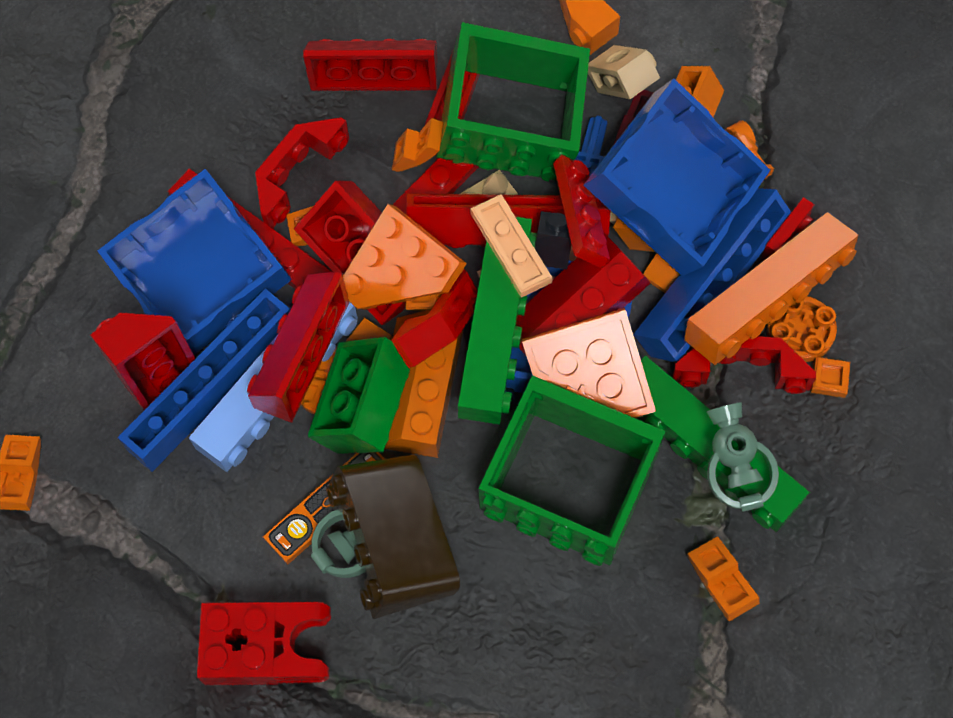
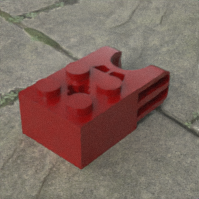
M322 602L201 603L197 678L204 685H279V683H321L329 679V667L322 660L309 659L295 653V641L304 630L311 627L325 626L331 619V607ZM243 637L247 644H241V650H236L233 647L234 643Z

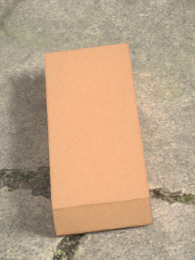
M502 194L471 208L473 219L521 298L552 283L551 274Z

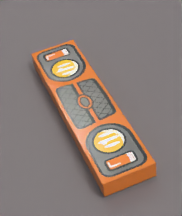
M379 452L356 453L344 465L383 460L385 458ZM333 475L263 536L264 540L287 565L312 544L314 530L322 518L338 509L337 507H331L326 490L327 486H330L329 483Z

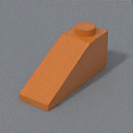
M559 0L571 40L576 46L590 48V55L618 35L620 15L604 0Z

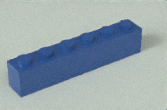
M758 188L749 202L734 216L727 234L704 267L684 276L679 275L633 335L650 357L678 362L691 346L684 340L688 319L741 279L764 251L766 244L791 214L790 209L776 189Z
M265 288L118 436V439L127 451L153 472L216 407L278 335L277 328L284 314L288 315L291 309Z

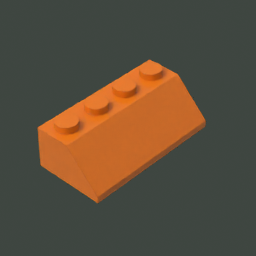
M431 310L397 318L393 337L406 319L427 315ZM463 330L455 341L415 367L410 368L409 377L406 380L399 401V408L395 414L389 439L384 449L438 458Z

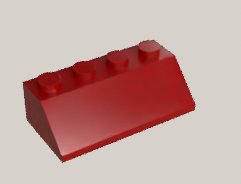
M322 39L320 41H309L303 50V58L311 91L437 90L438 57L436 40L396 41L394 39H384L382 41H365L353 39L351 41H333Z
M335 181L294 227V230L332 272L344 275L382 212L353 181ZM406 301L379 305L376 308L367 310L381 325H385L406 309Z
M605 233L604 236L607 240L606 244L610 256L609 262L602 268H599L577 257L568 265L567 270L564 269L552 280V283L543 288L526 304L525 316L518 315L516 326L522 327L519 349L525 356L526 353L522 339L623 309L651 284Z
M338 272L307 275L303 285H298L292 297L293 306L288 315L284 314L277 328L278 336L273 345L269 344L262 359L263 366L259 374H255L249 382L247 394H249L248 397L254 409L290 423L293 422L349 305L343 275Z
M119 313L113 318L102 321L96 328V331L90 334L125 388L143 410L195 360L186 339L172 316Z

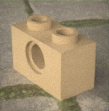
M613 45L590 61L588 65V74L598 93L626 99L633 98L660 78L655 68L656 61L653 55L646 49Z

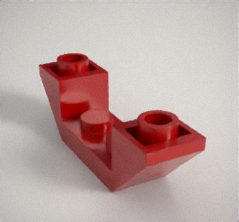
M339 117L296 124L256 170L255 175L263 222L272 229L277 223L280 224L287 218L286 215L289 214L291 208L287 192L278 186L284 184L289 176V171L294 165L305 159L309 148H312L329 160H331L336 152H341L349 141L345 119Z
M465 269L462 270L450 291L440 296L429 314L406 319L391 341L408 368L415 367L455 341L473 315L478 290Z
M758 336L755 339L749 338L741 345L734 356L731 358L725 357L719 362L721 364H731L736 361H747L755 366H766L770 363H775V389H785V392L791 394L810 391L816 380V371L780 337ZM693 348L675 363L672 378L684 387L693 388L701 384L706 385L710 374V361Z

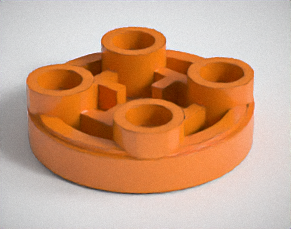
M807 296L803 301H795L790 305L786 313L779 320L775 321L773 319L767 324V337L782 338L805 362L814 361L816 357L824 356L835 340L837 333L836 313L831 307L826 306L821 301Z

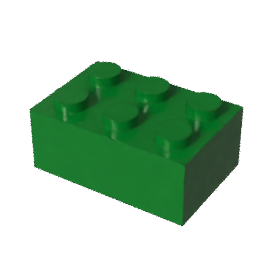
M386 337L339 342L307 437L337 454L384 451L395 414L399 408V401L410 373V368L407 367L391 340Z

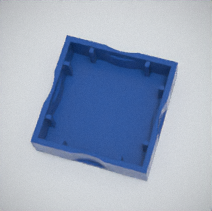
M673 78L652 94L583 186L681 276H684L704 267L727 234L734 216L749 202L770 172V169L739 139L725 131L714 120L709 111Z
M206 169L167 197L154 212L134 222L97 250L121 284L139 301L144 314L172 316L193 355L216 339L265 288L274 294L292 280Z

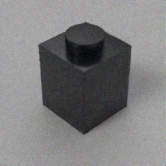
M541 211L535 250L546 267L567 270L571 239L566 217L561 213Z

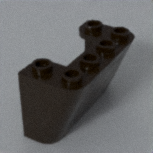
M416 455L338 466L330 480V486L326 488L327 496L331 507H337L340 512H343V519L347 530L354 532L357 545H354L356 560L360 567L365 566L368 575L364 582V588L360 589V598L366 611L370 610L372 618H380L455 595L460 588L459 573L418 457Z

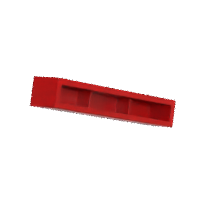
M407 193V216L443 245L452 248L480 245L485 248L486 239L471 215V208L498 195ZM502 195L515 217L532 219L531 232L538 233L541 211L565 215L561 195ZM595 197L598 212L601 216L603 232L609 237L611 210Z

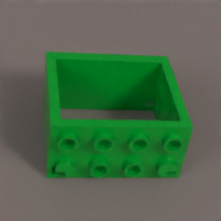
M462 22L451 56L442 116L443 129L440 151L436 157L453 160V163L456 164L463 162L477 165L485 170L499 169L509 171L516 176L529 175L540 177L547 182L549 180L557 181L553 163L561 154L575 160L579 153L590 48ZM465 71L566 91L562 138L557 139L458 119Z
M532 376L478 488L480 509L484 511L483 514L493 521L500 523L503 520L515 524L516 529L531 537H535L536 534L550 539L549 543L557 549L568 551L570 548L582 553V558L594 565L601 566L605 563L610 566L658 457L665 431ZM535 416L641 460L608 537L500 490Z

